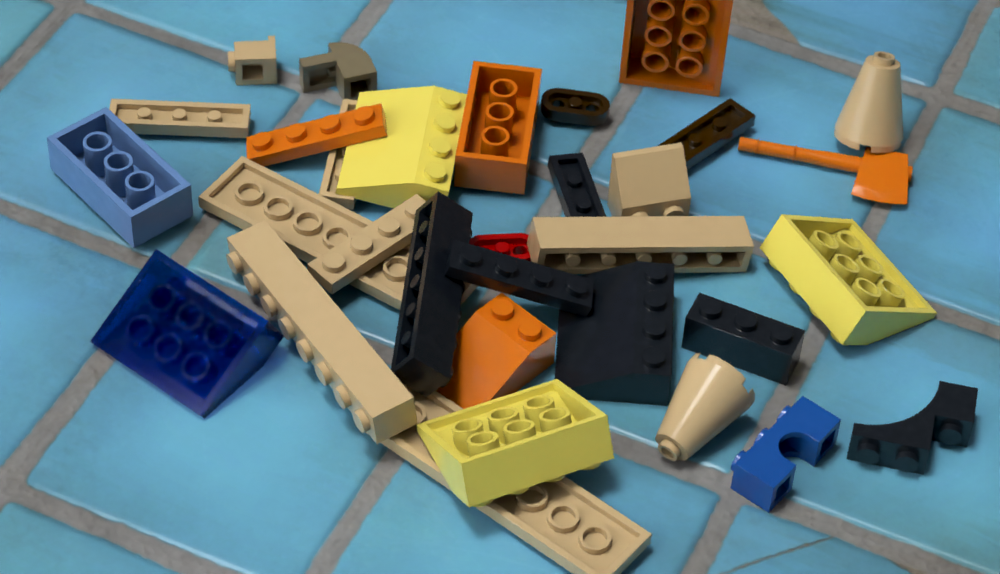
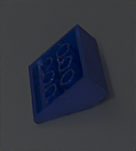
M156 249L90 342L205 419L264 366L284 335L268 320Z

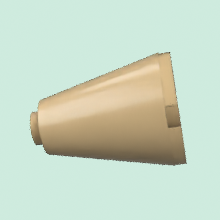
M878 51L865 59L835 123L834 136L842 144L859 150L860 144L872 146L871 153H888L900 148L901 141L903 140L901 64L895 59L893 54Z
M695 353L684 368L655 436L659 452L671 461H677V459L685 461L746 412L755 401L753 388L748 393L742 385L746 378L732 365L717 356L709 354L705 360L699 358L700 353Z

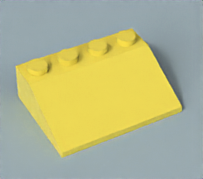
M438 86L359 92L355 109L379 103L382 104L385 112L387 136L346 146L335 194L353 196L358 200L393 209L416 194L425 201L429 200L438 191L448 197L467 94Z
M781 214L760 246L762 252L768 257L769 264L786 278L790 289L804 299L810 306V312L831 331L832 338L842 345H869L932 320L937 314L853 219Z
M558 379L416 424L418 434L452 492L468 507H483L490 504L493 499L508 494H522L531 486L543 482H557L569 473L578 470H592L599 467L602 462L614 459L608 416Z

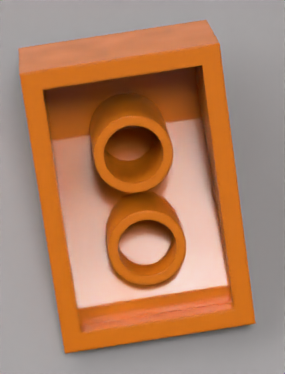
M500 293L478 309L456 334L458 344L453 356V376L445 387H439L436 391L463 409L515 393L554 364L557 333L505 294Z

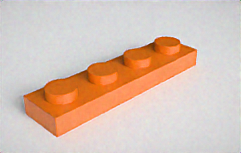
M379 103L336 115H327L323 118L304 123H295L288 127L268 132H260L246 137L247 158L265 167L387 136L385 112L382 104Z

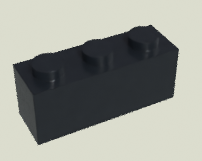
M699 292L685 317L681 348L700 353L706 357L709 354L717 356L733 367L786 386L799 362L805 330Z

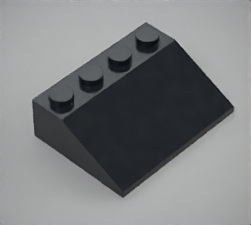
M636 261L582 275L581 277L594 280L592 308L587 317L559 309L554 380H560L586 400L668 406L672 378L674 264Z

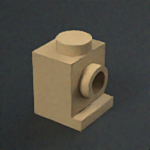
M268 36V40L234 42V51H228V71L235 72L236 85L277 84L275 36Z

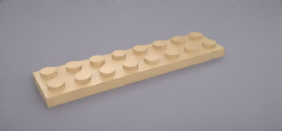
M241 156L198 197L200 208L243 230L266 220L296 257L307 263H310L373 222L244 156ZM411 243L349 283V285L400 310ZM464 282L465 290L461 297V304L472 294L478 285Z
M403 384L414 397L418 424L463 409L437 391L425 397ZM416 425L381 442L384 446L452 491L418 434ZM567 477L557 482H543L529 487L522 494H508L493 499L486 506L475 507L572 574H621L651 544L652 534Z

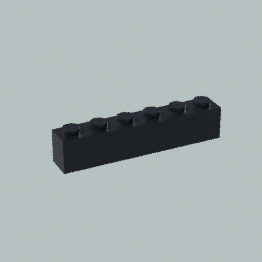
M439 191L420 206L415 213L391 371L401 383L425 397H428L439 387H445L450 382L454 373L452 364L454 351L458 344L456 334L458 322L462 314L460 305L461 297L465 290L464 281L445 276L447 251L452 239L469 244L473 233L471 230L473 213Z

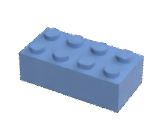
M107 107L47 137L51 169L133 248L193 216L191 184Z

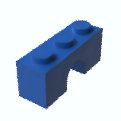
M804 396L792 407L787 405L779 414L776 423L770 429L764 428L756 437L754 445L747 452L742 450L735 457L731 465V470L733 471L731 489L769 513L792 490L797 465L786 459V457L800 458L814 467L836 444L841 419Z

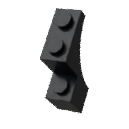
M940 381L937 392L931 402L923 410L910 418L880 425L854 423L846 459L924 475L931 440L967 447L974 424L978 388Z

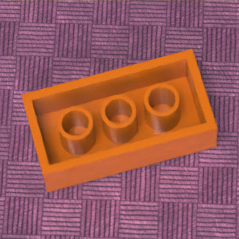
M473 61L455 155L454 187L525 194L540 101L542 68Z

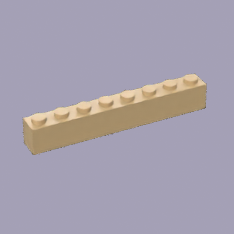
M266 220L227 237L230 253L226 254V259L232 272L235 275L241 274L248 292L252 296L257 294L267 316L270 318L274 316L277 319L284 337L287 340L291 338L294 340L303 361L306 363L310 361L314 365L320 382L324 386L330 385L342 409L348 408L351 411L353 420L361 433L367 432L375 443L379 444L418 424L412 394Z

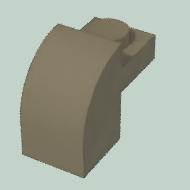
M342 42L328 43V53L299 58V79L303 93L336 86L342 100H358L359 92L377 91L376 68L367 52L358 46Z

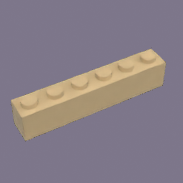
M744 216L533 217L527 240L531 262L571 274H589L636 261L674 264V273L746 272L754 249Z

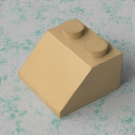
M681 142L612 153L607 201L612 217L689 216L691 193L684 147Z

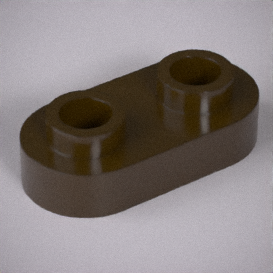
M552 88L545 91L541 97V113L552 121L597 126L605 123L609 117V100L599 93Z

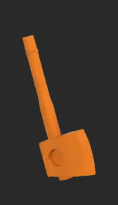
M740 137L739 151L857 173L851 195L876 202L907 205L908 182L910 183L913 171V167L908 166V154L893 151L888 153H871V147H866L863 157L829 151L797 147V145L790 146L762 141L759 138L756 140Z

